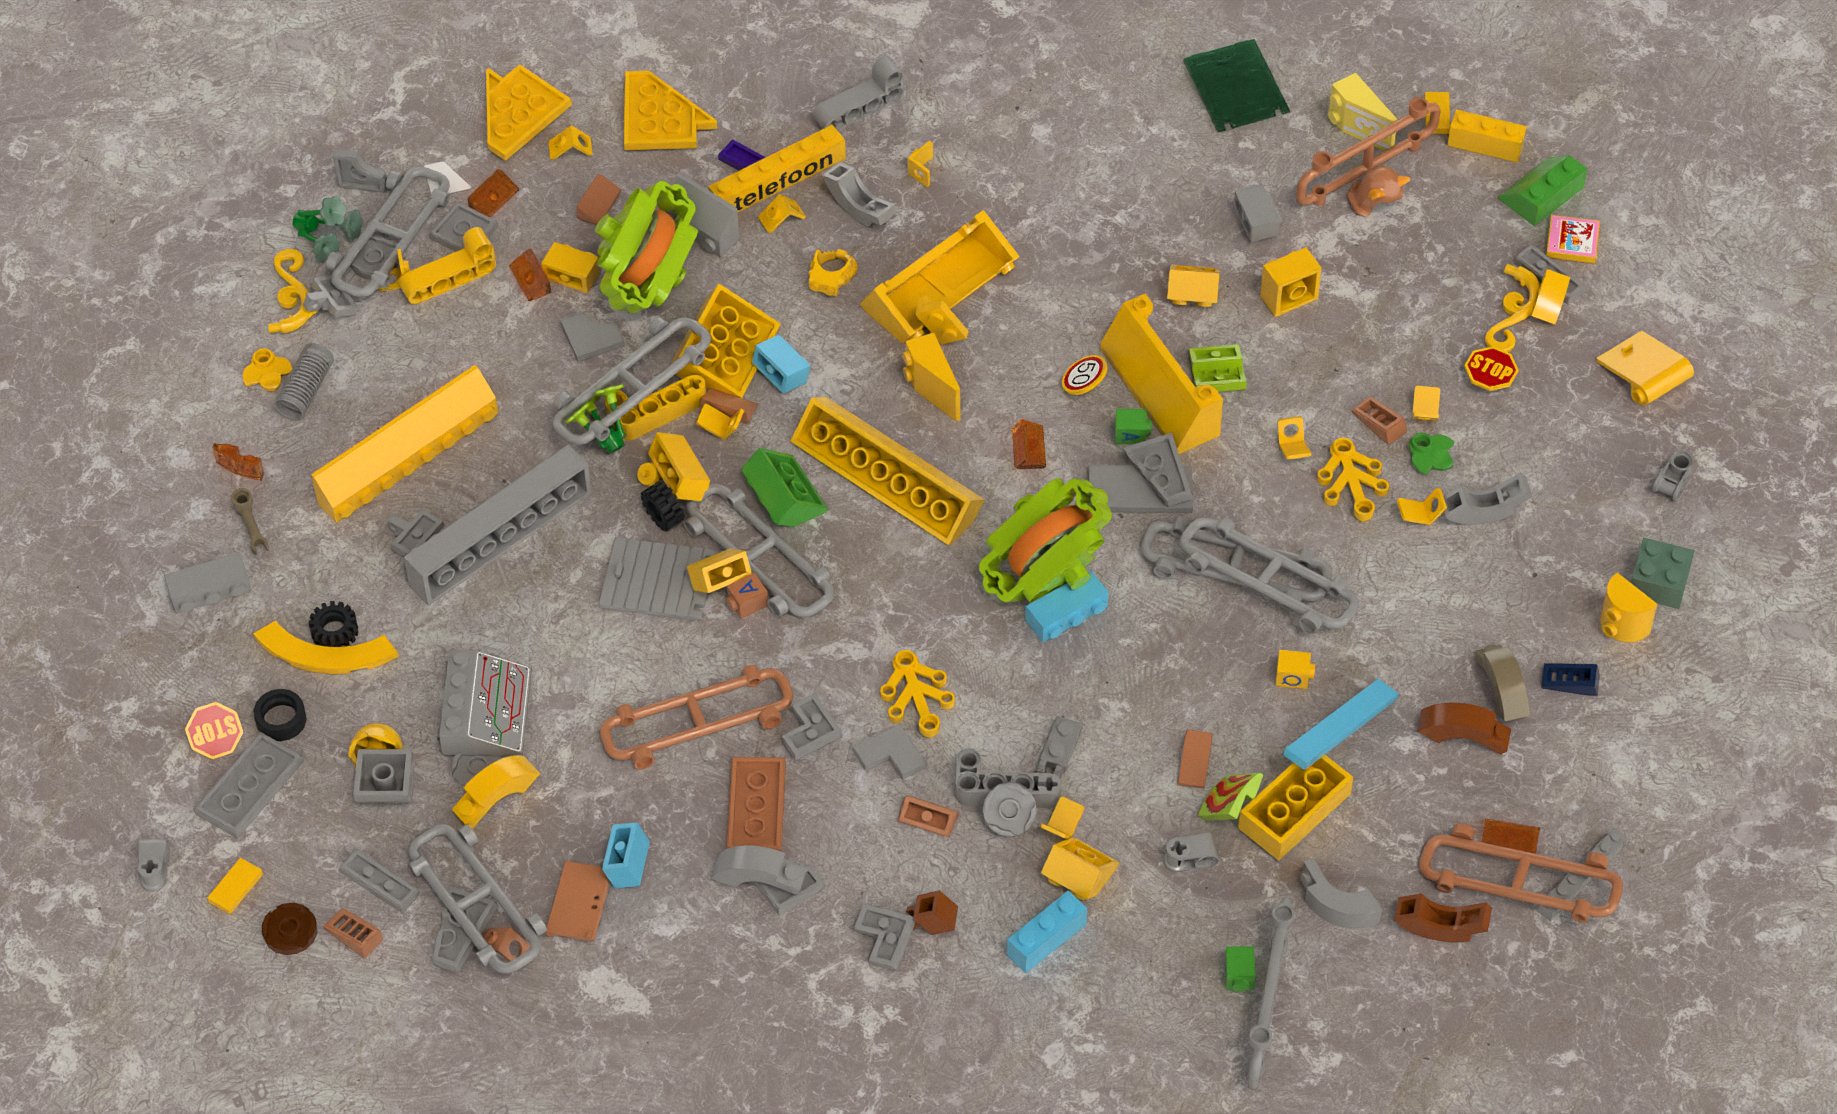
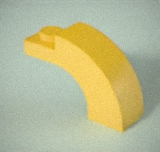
M514 755L502 758L481 770L463 787L467 792L451 810L465 825L468 824L473 829L496 802L512 793L519 792L524 794L541 773L525 756Z

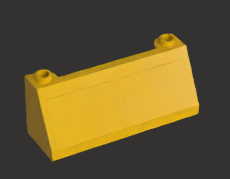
M982 210L973 217L972 221L963 225L957 232L892 279L874 288L860 303V306L869 316L904 344L909 339L925 334L923 329L926 326L915 315L920 296L926 295L931 302L942 300L949 309H952L1002 272L1003 275L1009 273L1016 267L1014 262L1020 256L986 212Z
M1144 293L1122 304L1100 343V350L1142 409H1147V416L1160 434L1163 436L1172 433L1178 453L1181 454L1220 436L1223 398L1210 385H1200L1198 387L1193 385L1148 323V316L1153 312V303Z

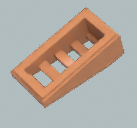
M1371 396L1352 409V413L1389 445L1407 432L1405 418ZM1371 408H1374V410H1372L1370 413H1366Z
M341 908L323 926L324 930L364 959L383 941L381 930L344 908ZM342 918L346 919L338 928L335 927ZM350 923L353 924L346 933L343 932ZM357 929H359L360 931L354 937H352L351 935ZM364 934L367 935L362 941H359Z

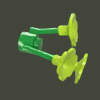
M621 384L595 391V396L577 409V412L564 423L567 425L577 421L581 427L589 430V419L584 415L585 411L587 410L589 415L592 414L595 420L601 421L597 413L598 409L594 403L600 400V395H603L613 411L617 408L615 394L624 385ZM620 419L615 422L617 431L611 428L606 440L599 441L595 438L601 449L605 448L608 454L626 445L623 440L626 434L622 429Z

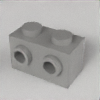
M1263 184L1235 191L1234 209L1250 242L1278 236L1282 217L1280 212L1275 210L1272 195L1270 192H1266Z

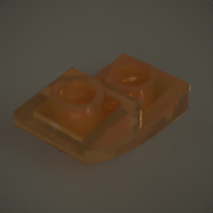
M213 444L212 448L216 463L239 476L262 481L264 469L261 458L252 455H240L238 446Z

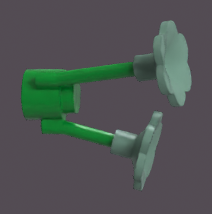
M338 196L324 198L322 200V208L319 210L305 211L299 209L293 217V226L296 230H299L298 236L305 237L314 243L313 252L316 254V259L319 262L327 260L330 253L338 251L340 247L337 236L333 233L322 235L318 239L309 234V232L315 231L318 228L319 223L345 228L350 240L358 238L361 233L360 228L362 227L363 219L360 217V211L354 209L353 212L350 211L348 213L347 219H344L343 215L346 213V206L341 203V199Z

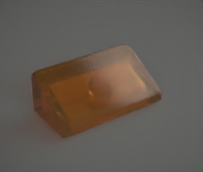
M497 169L469 195L467 199L468 206L488 217H492L519 191V188L502 170Z
M531 248L522 253L509 265L528 301L552 293L550 281Z
M1021 419L1012 428L1015 469H1044L1046 467L1043 425Z
M1485 818L1482 842L1536 854L1540 827Z

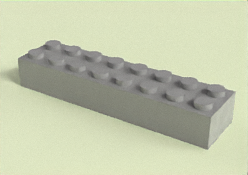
M568 444L563 449L555 451L551 457L541 464H536L522 477L514 479L503 490L495 492L481 505L473 507L462 518L454 520L443 531L432 535L421 546L410 550L404 556L410 588L428 606L592 494L588 463Z

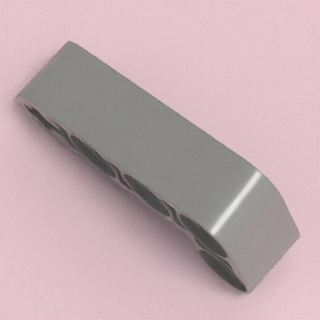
M883 56L874 63L872 68L873 78L818 104L813 109L812 117L822 129L833 125L838 131L897 102L902 97L904 92L903 73L890 57Z
M966 748L957 755L956 799L962 805L983 806L988 792L996 785L1005 782L1020 783L1028 788L1035 797L1037 808H1054L1061 797V780L1055 774L981 771V757L975 749Z

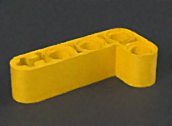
M474 227L464 234L463 249L411 270L400 277L398 284L411 304L422 303L483 277L494 270L496 267L494 247L482 228Z
M690 375L648 395L620 418L622 429L626 434V437L623 439L634 440L701 407V398L706 393L704 378L699 375ZM619 390L615 394L617 398L616 407L628 399L623 391ZM604 397L605 412L607 416L609 413L612 412L610 404H607L606 397ZM613 423L612 426L617 431L616 425Z

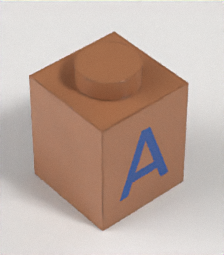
M755 573L727 586L728 597L726 598V603L732 612L736 611L740 619L768 606L767 590Z

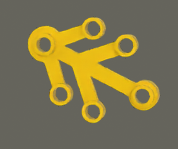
M1345 437L1338 438L1330 446L1332 457L1325 467L1317 473V482L1323 486L1331 484L1333 472L1341 463L1344 470L1332 487L1325 491L1324 502L1329 506L1337 505L1340 493L1348 483L1355 501L1354 516L1359 521L1366 522L1374 516L1375 505L1370 499L1365 498L1360 482L1372 487L1374 494L1379 497L1388 494L1389 483L1384 479L1374 477L1381 474L1382 463L1380 460L1371 459L1357 452L1350 439ZM1353 462L1365 466L1367 473L1355 468ZM1371 466H1376L1378 468L1372 469Z
M901 650L894 656L892 661L895 671L888 682L880 688L881 699L886 702L893 701L896 698V687L905 676L907 685L896 703L888 709V718L893 723L903 721L904 710L913 697L920 716L919 731L923 736L932 738L940 731V719L935 714L930 713L924 695L939 701V705L943 709L954 707L955 696L950 691L937 689L947 684V675L944 671L934 670L920 664L918 657L912 651ZM916 674L931 679V684L934 687L919 681ZM941 677L943 680L937 681L935 678ZM885 691H891V692H893V693L887 695V694H885L884 692H885ZM949 698L951 701L944 702L943 699ZM899 712L900 715L894 716L892 713Z

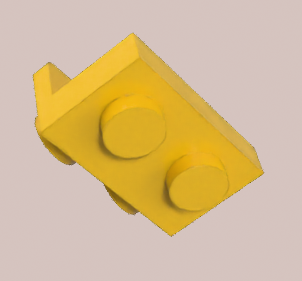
M926 295L920 296L915 315L931 333L935 334L941 345L967 339L969 331L942 300L931 302Z

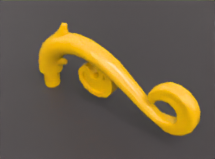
M296 249L280 251L274 257L273 264L277 273L290 285L279 290L277 294L279 305L286 309L293 308L298 304V300L295 297L297 296L301 300V306L293 316L290 314L288 318L280 319V322L269 323V334L293 332L301 328L309 318L318 312L306 310L303 303L306 294L309 293L308 289L281 266L283 261L292 260L294 263L292 266H289V271L292 273L298 271L303 266L304 257Z
M1507 264L1504 273L1515 277L1514 279L1520 281L1522 287L1524 285L1527 287L1529 299L1523 305L1524 298L1520 293L1509 292L1505 295L1503 309L1511 316L1488 330L1485 336V344L1487 347L1494 346L1510 352L1514 349L1516 343L1515 336L1510 330H1504L1503 335L1506 336V341L1504 342L1496 341L1493 336L1496 332L1523 321L1531 315L1539 294L1540 282L1528 269L1522 266L1518 268Z

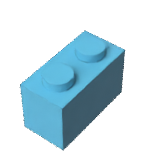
M780 335L757 344L752 363L783 394L807 383L811 365Z
M638 822L612 825L602 870L614 888L640 886L650 841Z

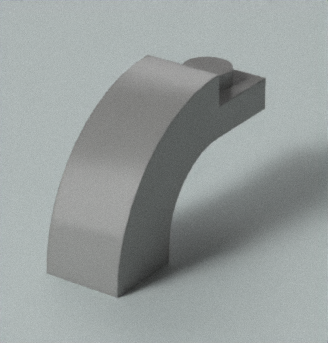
M839 162L823 174L826 185L837 202L851 217L866 227L872 223L882 225L898 212L895 204L876 197L864 186L857 174L856 168Z
M1519 473L1505 482L1486 490H1469L1462 485L1443 495L1447 506L1444 512L1447 519L1459 524L1479 525L1491 523L1515 514L1514 507L1532 498L1526 476Z
M751 845L735 846L722 851L718 855L711 879L737 888L738 885L744 882H762L797 895L801 889L807 867L784 859L785 853L778 850Z
M1314 858L1303 861L1300 878L1306 888L1305 902L1314 913L1332 924L1346 928H1367L1380 924L1382 909L1369 888L1354 893L1338 890L1327 881Z

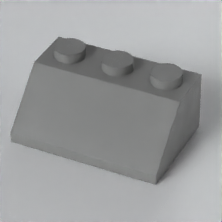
M680 173L674 184H679L686 190L687 197L694 202L696 207L690 224L698 229V234L694 241L703 246L706 251L722 257L739 240L737 208ZM673 211L666 212L673 220L676 219V213Z

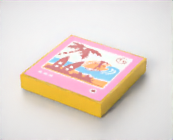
M1551 214L1546 255L1553 259L1595 264L1600 221Z

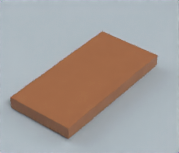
M732 757L727 849L735 846L751 845L782 852L786 758Z

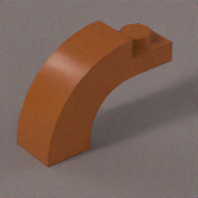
M1449 702L1431 705L1422 709L1417 732L1437 743L1451 738L1470 739L1502 755L1508 751L1511 728L1496 721V713L1472 704Z
M1420 893L1398 897L1394 921L1409 932L1428 939L1443 942H1469L1471 934L1488 932L1492 907L1487 902L1461 907L1444 906L1429 900Z

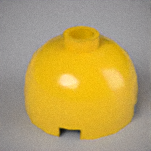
M371 723L360 728L353 736L348 756L355 763L354 767L356 768L358 749H403V743L400 735L394 728L382 723Z

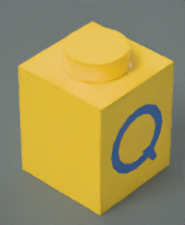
M1279 650L1276 686L1308 689L1309 679L1314 680L1315 664L1310 663L1311 653Z

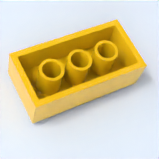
M1326 755L1322 756L1305 770L1292 763L1240 811L1238 829L1279 861L1351 795L1353 776Z

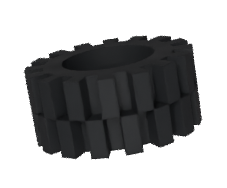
M658 481L641 492L642 504L647 509V514L651 515V520L655 521L661 530L668 531L684 520V510L680 507L682 505L680 501H677L676 498L678 497L675 494L673 495L672 489L668 488L666 483Z
M330 601V606L322 603V609L318 607L314 609L315 614L311 613L309 628L316 645L327 647H341L344 645L346 647L350 646L349 641L355 642V636H358L359 633L355 612L351 610L348 604L344 607L343 602L339 601L338 605H335V601ZM333 621H339L344 624L342 628L336 631L324 630V626Z

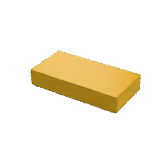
M1425 92L1424 99L1428 103H1436L1440 106L1439 124L1432 134H1449V92ZM1430 113L1425 116V127L1429 123Z
M239 858L207 897L208 903L231 915L263 876L262 869Z

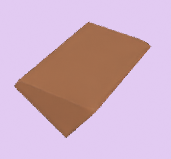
M597 174L577 205L578 219L597 225L600 219L609 212L621 193V189L603 175Z
M712 388L701 398V409L704 404H708L730 418L740 409H743L744 413L740 422L745 424L749 423L758 406V403Z
M906 795L898 821L950 837L960 812Z

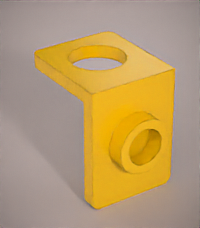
M572 125L548 142L549 155L552 160H555L572 147L588 156L593 154L591 137ZM578 136L584 140L586 147L579 142Z
M931 141L915 149L907 158L908 174L925 187L930 186V171L923 165L933 158V142ZM918 169L923 173L924 178L918 174Z
M779 194L760 213L758 218L767 232L773 233L790 214L803 220L806 218V215L795 200Z
M397 249L400 267L394 268L390 272V275L397 277V281L389 284L386 289L379 287V291L400 289L398 284L400 277L410 271L408 260L403 261L401 249Z
M1428 386L1415 387L1412 420L1438 421L1440 388Z
M704 404L696 424L720 439L726 440L737 429L744 410L740 409L730 418L712 406Z
M1297 416L1279 419L1277 421L1278 442L1285 458L1297 459L1311 456V451L1304 441L1303 418ZM1288 424H1295L1298 430L1295 435L1286 436L1284 428Z
M1436 488L1423 502L1404 498L1397 500L1400 514L1404 521L1431 525L1447 508L1440 488ZM1437 498L1438 508L1435 512H1433L1432 503L1433 500Z
M1061 796L1048 825L1041 824L1040 827L1062 838H1072L1085 807Z

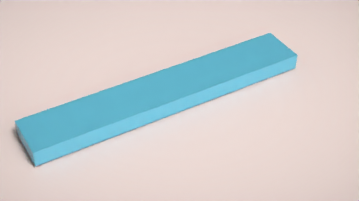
M1377 679L1286 747L1283 755L1303 770L1307 769L1395 702L1399 693Z

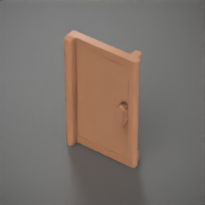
M565 861L546 928L547 937L555 935L594 941L610 880L602 870V867Z

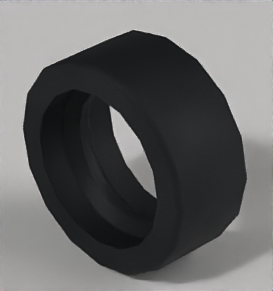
M287 689L270 690L263 694L257 700L253 710L259 732L279 742L290 740L297 736L304 729L307 720L302 699L298 694ZM285 705L295 709V716L285 724L273 725L265 721V714L276 706Z

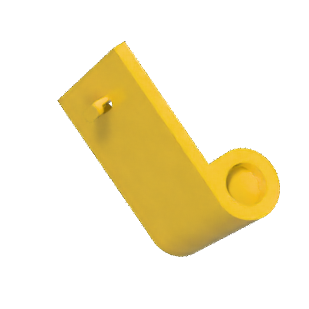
M1642 330L1596 358L1597 363L1631 383V397L1637 404L1642 406L1650 404L1694 375L1692 364L1686 357Z

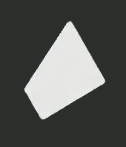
M445 162L424 166L440 172L448 178L450 187L447 193L471 189V186ZM427 178L432 193L434 189L439 188L440 184Z

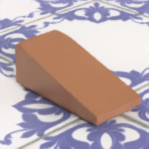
M1186 730L1178 785L1205 789L1212 746V733Z

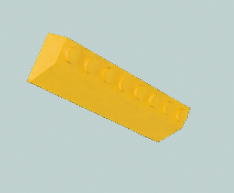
M473 365L312 473L311 477L318 505L337 523L343 518L349 517L364 504L370 503L374 497L393 487L396 482L405 476L411 475L424 463L433 460L436 455L445 449L451 448L455 442L464 436L473 433L476 428L485 422L492 420L499 413L497 400L479 368Z
M828 397L811 398L790 442L947 545H951L974 522L985 499Z

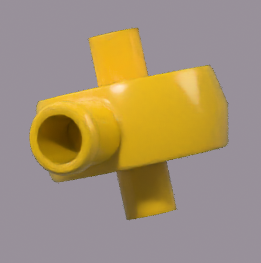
M653 462L644 463L638 469V480L645 486L650 487L661 479V475Z

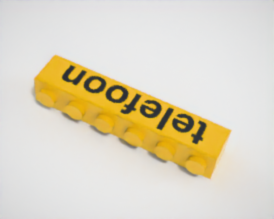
M830 125L709 185L708 190L735 206L737 213L846 159L845 139L833 125Z

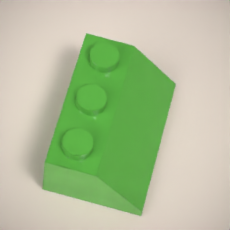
M1570 155L1548 157L1500 194L1498 199L1533 226H1536L1584 188L1588 169Z
M758 448L741 468L746 476V482L755 490L759 502L770 513V519L779 526L795 527L828 511L822 498L791 454Z

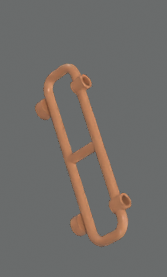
M1421 97L1413 98L1409 103V114L1333 157L1325 151L1314 154L1313 168L1307 171L1298 181L1296 188L1297 203L1301 206H1307L1312 203L1316 206H1321L1326 202V195L1367 173L1372 168L1381 165L1407 149L1412 152L1418 151L1421 148V141L1431 136L1438 127L1440 106L1436 103H1428L1426 99ZM1430 113L1429 123L1424 129L1419 132H1410L1407 139L1373 157L1374 145ZM1364 151L1361 165L1324 186H1314L1312 193L1306 195V188L1311 180Z
M748 665L742 670L743 676L632 710L629 704H623L616 709L617 715L606 719L602 723L599 730L600 738L605 751L610 757L617 760L632 759L635 768L642 770L654 764L655 758L652 752L755 719H759L764 729L777 727L782 722L779 712L788 708L792 703L793 691L785 674L778 669L768 668L758 671L756 665ZM766 679L777 681L783 694L781 700L706 724L697 701L743 686L755 687ZM686 704L696 725L694 728L624 750L615 747L610 734L613 727L619 725L623 727L631 726L638 719Z
M1463 823L1455 824L1451 835L1440 834L1429 839L1424 846L1420 858L1419 868L1422 875L1431 881L1438 882L1437 888L1442 892L1450 893L1453 891L1454 886L1565 910L1572 912V919L1581 923L1587 922L1589 916L1605 917L1612 914L1618 907L1623 892L1621 877L1607 869L1609 859L1601 853H1589L1585 864L1474 841L1475 830ZM1446 845L1519 861L1512 885L1508 887L1458 876L1451 870L1435 871L1430 867L1434 851L1438 846ZM1530 864L1609 881L1612 884V889L1607 904L1604 906H1594L1583 899H1578L1575 902L1522 890Z

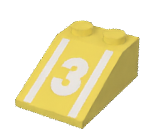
M1357 73L1332 84L1328 117L1331 123L1336 124L1342 132L1363 140L1398 120ZM1396 132L1379 141L1374 146L1384 151L1393 147Z

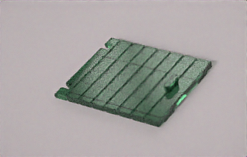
M1255 39L1241 41L1233 45L1184 58L1183 62L1218 133L1226 131L1224 125L1228 123L1234 129L1276 117L1275 110L1278 109L1282 115L1290 113V109Z

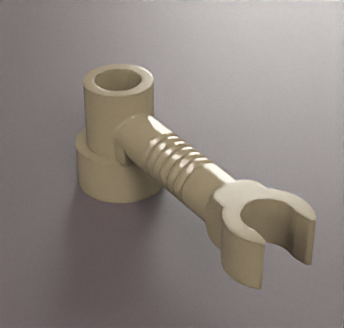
M246 488L236 489L231 495L232 504L237 513L244 519L252 540V552L257 555L256 546L259 544H263L268 551V541L262 537L252 514L253 498L251 492Z

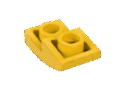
M1546 269L1530 316L1555 324L1570 277Z

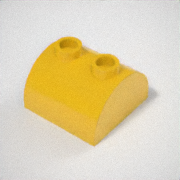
M1619 573L1614 574L1608 582L1600 616L1603 633L1607 637L1621 642L1631 643L1644 639L1651 632L1657 603Z

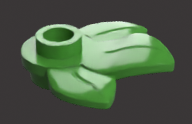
M1427 433L1415 434L1409 441V450L1413 454L1412 463L1414 467L1423 474H1428L1432 467L1441 471L1453 468V460L1447 450L1453 447L1454 441L1441 434L1430 436Z

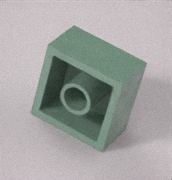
M1643 537L1631 583L1657 604L1679 609L1695 550Z

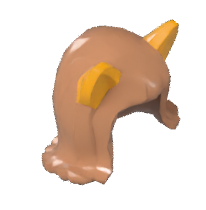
M1388 166L1374 167L1363 176L1362 180L1358 179L1352 184L1347 194L1348 202L1351 203L1356 214L1368 217L1377 204L1400 200L1403 197L1404 184L1411 181L1410 177L1399 175Z

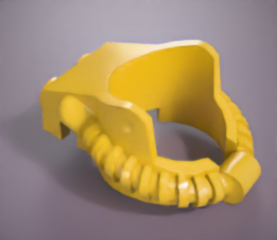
M817 249L810 264L811 270L808 272L810 276L809 289L814 292L819 291L828 296L837 297L839 288L850 282L857 273L858 265L856 260L851 255H848V251L837 249V251L827 250V252L823 251L822 253L821 250ZM836 258L844 260L846 263L843 268L833 272L826 271L821 267L825 262Z

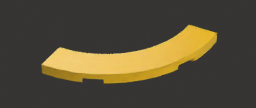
M276 620L253 633L254 639L261 647L275 658H280L290 663L293 667L315 673L348 674L353 670L373 669L399 657L397 650L385 635L358 645L327 647L314 645L296 638L283 629Z

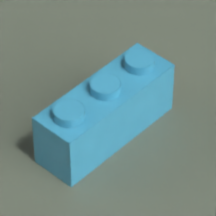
M1091 570L1088 571L1091 575L1090 580L1082 587L1072 590L1067 583L1026 606L1025 621L1042 642L1051 638H1057L1063 631L1072 626L1080 625L1086 618L1094 614H1100L1108 607L1109 592Z
M1065 892L1007 939V956L1023 972H1029L1087 924V907L1071 892Z

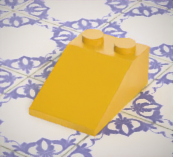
M931 333L905 341L906 351L903 352V359L906 367L903 368V373L906 381H911L917 393L953 420H961L960 387L935 334Z

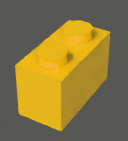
M554 242L541 262L543 278L588 293L601 272L600 266L597 265L599 256L591 252L575 249L570 245Z
M732 548L687 565L693 590L705 593L723 588L752 574L746 551Z

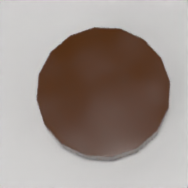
M294 902L277 906V909L272 912L270 911L265 916L262 923V936L266 945L275 953L283 955L298 954L306 950L314 942L318 933L314 914L306 906Z

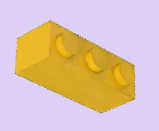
M1456 109L1450 126L1448 146L1518 163L1524 147L1527 126Z
M657 432L648 454L667 487L672 489L673 495L675 494L678 497L676 499L701 501L709 488L710 479L683 435Z

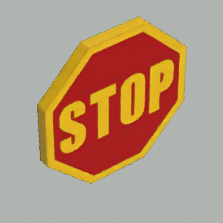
M1494 346L1474 350L1464 365L1470 382L1488 391L1510 387L1519 373L1512 354Z
M217 702L196 708L185 728L191 749L210 759L233 753L243 734L237 712Z

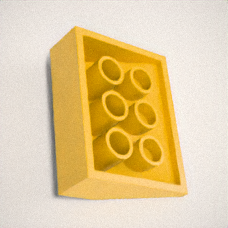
M718 283L707 295L694 319L705 327L711 336L710 345L703 352L705 358L698 366L690 362L675 375L681 379L690 375H699L704 378L706 389L710 390L712 388L742 398L758 369L752 363L756 345L774 337L781 323ZM689 329L670 365L684 354L688 346H695L701 340L700 336Z

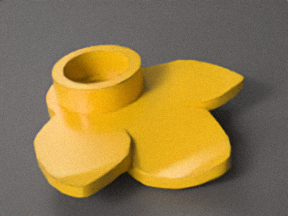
M258 349L252 356L251 364L243 371V382L246 387L259 383L267 391H276L281 385V375L291 372V363L284 357H276L269 349Z

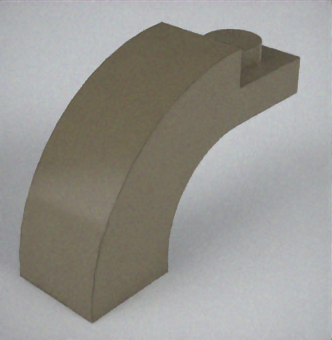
M1488 645L1484 649L1475 650L1476 660L1490 679L1495 697L1496 711L1502 719L1510 721L1530 716L1529 701L1523 676L1509 646Z

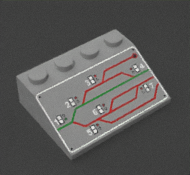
M450 650L439 733L442 755L523 756L532 668L475 650Z

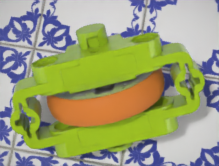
M659 181L648 187L645 191L636 188L629 196L622 212L614 218L606 214L596 225L595 233L603 238L597 250L600 256L597 265L606 271L600 283V290L608 297L613 309L617 311L625 309L632 314H636L650 307L651 304L659 307L667 299L672 287H677L684 279L686 269L682 266L698 234V229L690 224L696 210L695 204L687 197V192L681 185H670L665 181ZM673 211L676 213V219L673 220L666 212Z
M1056 478L1047 483L1034 496L1028 494L1019 499L1013 506L1016 512L986 540L987 545L992 551L979 564V570L984 576V589L990 594H996L1003 602L1019 603L1026 598L1029 603H1032L1050 593L1055 587H1061L1068 583L1071 589L1075 590L1086 584L1090 580L1091 575L1085 567L1095 559L1094 552L1105 542L1099 531L1112 518V512L1107 506V493L1101 488L1094 487L1088 480L1074 478L1064 484L1060 478ZM1076 495V504L1068 506L1073 501L1074 496ZM1008 559L1012 570L1021 577L1016 586L1014 576L1009 572L1001 571L999 568V564L1004 560Z

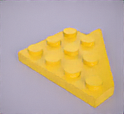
M520 64L504 77L488 68L486 70L488 149L506 161L571 107V98Z
M625 71L624 150L697 148V130L717 129V120L652 72Z

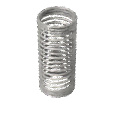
M316 343L305 345L274 401V406L281 415L293 420L303 418L334 361L332 353L326 347ZM307 349L318 350V351H320L321 353H323L325 356H323L322 354H320V353H318V352H315V351H311V350H310V351H307ZM308 352L315 353V354L321 356V357L324 358L328 363H326V362H325L324 360H322L320 357H317V356L312 355V354H308ZM280 400H282L283 403L286 404V405H287L288 407H290L291 409H294V410H297V411H301V413H299V412H294V411H292V410L286 408V407L281 403ZM285 401H288L292 405L297 406L299 409L292 407Z

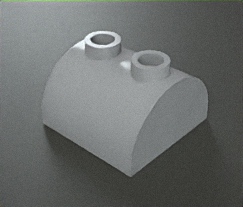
M358 749L353 793L355 802L412 801L414 790V759L412 749Z

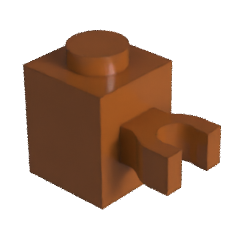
M939 890L917 895L916 905L907 907L906 912L916 921L913 930L922 926L931 935L955 930L958 906Z

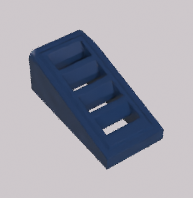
M1544 663L1542 689L1598 696L1600 678L1598 665ZM1552 673H1557L1556 681H1552ZM1564 674L1568 675L1567 681H1563ZM1575 676H1579L1578 681H1574Z

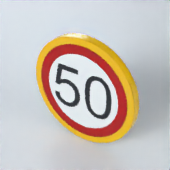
M1089 355L1077 360L1063 375V389L1070 395H1080L1093 390L1104 379L1108 370L1107 362L1099 355Z

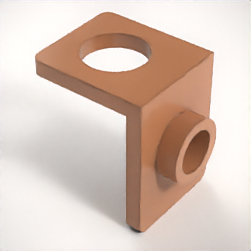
M511 927L487 929L483 935V938L493 947L495 952L501 954L509 962L530 948V944ZM512 941H516L519 944L520 951L516 957L512 956L509 951Z

